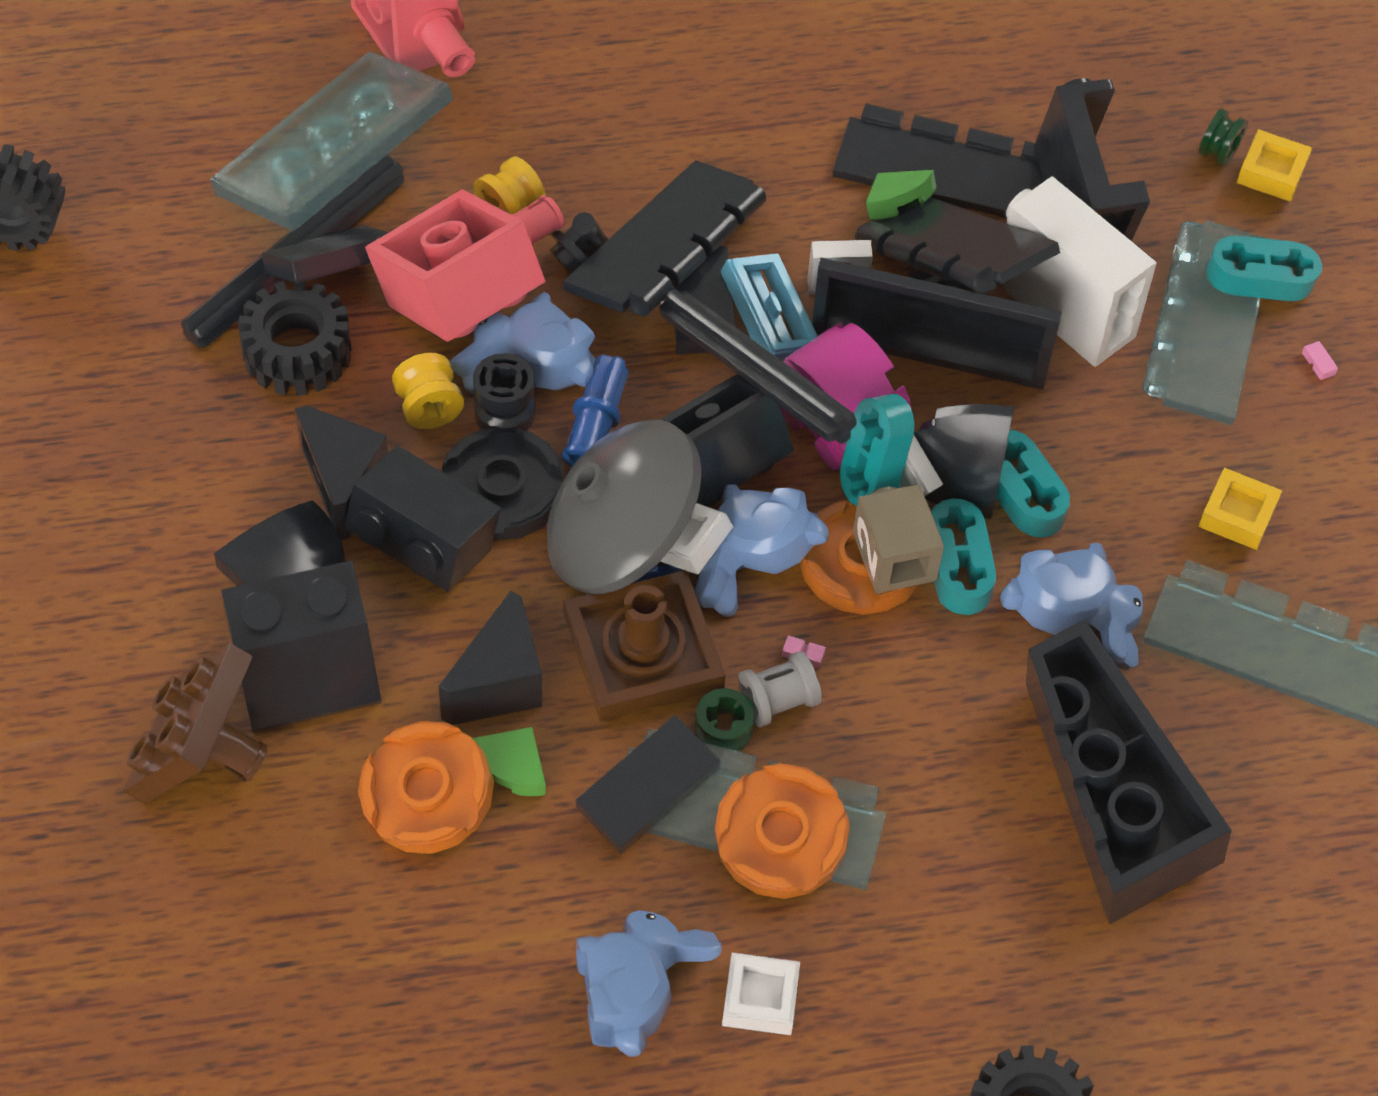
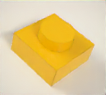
M1258 129L1241 167L1237 183L1291 202L1308 163L1312 147Z
M1224 467L1198 527L1257 550L1276 509L1282 490Z

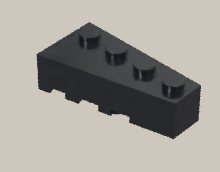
M1086 620L1029 648L1026 686L1109 925L1224 863L1232 830Z

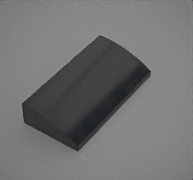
M820 258L812 325L817 336L838 323L842 322L843 327L853 323L870 335L885 354L1043 390L1062 312Z

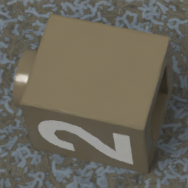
M920 484L903 488L884 487L869 495L858 497L853 535L875 594L937 581L944 544Z

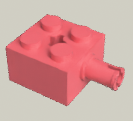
M351 0L352 9L401 79L440 64L442 71L448 77H458L465 74L474 65L476 60L474 57L475 52L467 45L459 31L464 30V19L458 6V0Z
M462 189L365 246V249L388 306L449 342L453 338H460L470 334L477 328L478 323L502 308L517 305L524 300L528 292L545 283L532 245L552 232L562 229L565 221L558 205L551 197H547L545 194L540 196L535 202L511 215Z

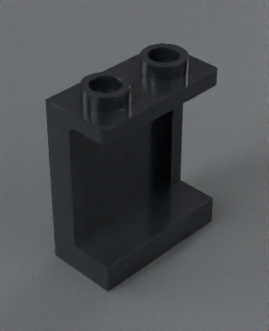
M1078 78L1062 86H1056L1034 144L1043 180L1046 181L1053 176L1132 241L1150 204L1145 181L1110 185L1096 141V135L1115 92L1112 80L1092 81L1088 78Z

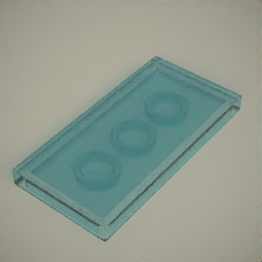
M369 51L217 172L210 179L214 192L217 196L294 232L453 100L449 84Z

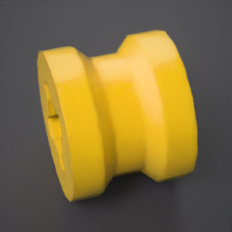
M517 156L504 161L497 174H484L475 180L473 184V192L476 197L511 215L535 202L540 196L546 195L543 184L536 172L527 162Z
M438 353L415 355L403 361L392 375V384L395 392L400 398L405 399L402 404L403 413L411 427L418 429L441 427L453 421L464 407V398L461 390L456 384L451 383L453 380V369L449 360L444 355Z

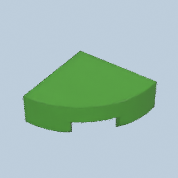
M934 170L877 173L866 201L869 220L874 221L898 216L897 207L917 198L920 204L927 201L937 188Z
M532 727L472 738L485 753L494 782L512 789V793L520 796L546 795L545 779Z

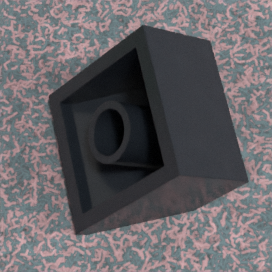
M352 560L221 589L231 642L236 647L253 656L241 683L252 733L381 703L368 624Z

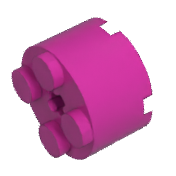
M842 322L838 323L781 360L853 413H855L858 404L863 399L887 394L902 396L912 411L911 402L904 385L894 391L885 375L886 372L894 368L887 355L870 335L853 323H849L844 327ZM780 406L783 417L790 427L795 431H800L806 427L817 439L815 440V447L821 459L830 469L838 470L841 467L847 442L839 444L837 441H826Z

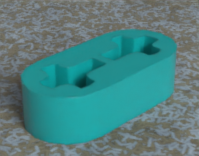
M1227 236L1220 239L1214 246L1206 264L1205 272L1208 281L1213 287L1226 294L1283 301H1300L1308 297L1321 274L1322 263L1317 253L1302 243L1247 236ZM1233 261L1236 262L1237 269H1234Z
M898 394L865 398L858 404L854 415L856 416L857 425L850 431L851 438L846 443L840 468L842 489L847 499L855 506H857L858 497L869 495L880 488H899L915 425L909 404Z
M1009 430L1004 456L1006 460L1003 461L996 500L1021 532L1032 537L1042 538L1054 535L1061 530L1065 523L1070 506V494L1034 442L1021 432ZM1015 459L1019 460L1017 470L1009 461ZM1031 496L1040 506L1029 507ZM1052 505L1050 512H1046L1041 506Z
M952 498L944 500L937 504L931 512L944 544L937 581H934L936 594L940 603L948 610L956 614L972 615L981 612L989 605L996 583V569L987 527L981 510L973 503L964 499ZM947 524H957L958 530L965 533L963 545L956 546L953 532L951 529L946 528ZM960 567H966L968 581L970 584L976 585L974 590H965L963 583L956 581Z

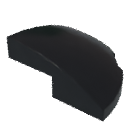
M987 404L949 406L936 409L935 419L927 420L921 424L919 430L914 432V436L943 483L942 486L926 495V500L939 504L944 500L952 498L964 499L980 509L984 518H992L1014 407Z
M313 500L298 504L265 519L214 553L216 568L236 586L346 562L339 534H337L332 521Z

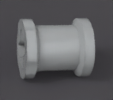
M804 652L792 653L788 655V662L755 673L753 670L748 669L738 674L739 690L752 703L755 713L754 724L759 728L770 724L773 715L802 704L806 707H814L821 704V687L814 667Z

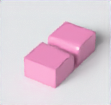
M1320 341L1304 346L1302 354L1309 364L1313 363L1312 368L1320 380L1336 375L1338 367Z
M788 635L781 657L788 659V655L792 653L804 652L813 667L820 669L826 647L811 642L807 645L804 640Z

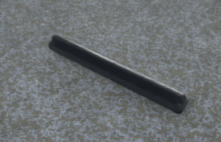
M389 155L381 156L266 251L347 230L404 182L402 166ZM260 255L182 319V333L188 341H191L198 348H205L238 321L240 315L244 316L243 307L248 300L257 304L256 292L265 288L270 294L275 290L274 283L285 282L286 280L265 273L263 256Z
M676 289L667 291L665 301L659 306V313L663 319L826 441H837L839 444H843L851 438L850 431L857 425L856 416L852 411L688 292H678Z

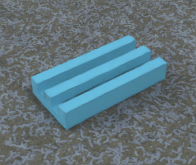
M778 253L726 260L720 273L751 339L777 358L784 359L818 337ZM759 270H763L764 275L772 289L771 293L769 292ZM781 311L790 327V330L795 340H792L789 335V332L781 318Z

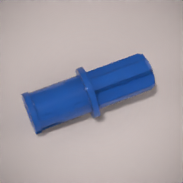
M603 354L596 358L593 364V376L586 385L583 397L578 398L573 404V414L576 418L566 448L562 452V460L571 468L594 443L610 433L611 428L616 427L620 422L621 413L617 407L629 372L625 367V360L618 356L610 357Z

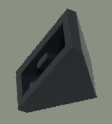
M308 405L296 408L295 413L300 446L329 519L332 521L337 534H339L340 540L350 538L353 533L345 529L353 484L388 454L387 436Z
M512 591L508 593L440 683V712L443 721L455 725L542 707V673L522 596Z

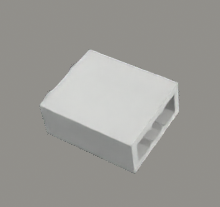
M1053 176L1035 189H1025L1017 194L1007 208L1006 217L1008 219L1006 224L1057 241L1060 253L1004 284H997L1018 302L1061 311L1057 335L1092 365L1097 367L1137 336L1157 261Z

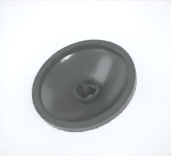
M644 420L620 427L608 433L594 443L576 461L557 491L547 525L548 556L553 570L560 579L580 592L604 594L616 591L635 582L662 560L684 531L699 494L701 462L698 450L691 438L669 422Z

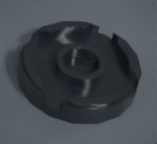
M499 427L484 428L463 437L446 454L442 465L443 473L501 507L493 540L522 538L543 528L548 523L554 498L563 482L561 460L551 445L532 432L515 428V433L500 432Z

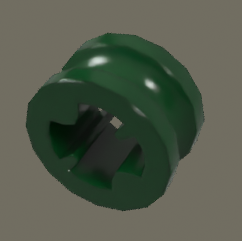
M1221 108L1208 125L1201 140L1198 154L1204 157L1214 154L1217 156V163L1226 166L1235 155L1248 127V120L1240 117L1238 120L1233 121L1229 117V111Z
M729 688L715 689L705 694L698 702L695 734L712 753L719 755L735 754L743 750L751 741L755 719L754 707L748 697L737 690ZM718 713L732 714L731 730L717 729Z

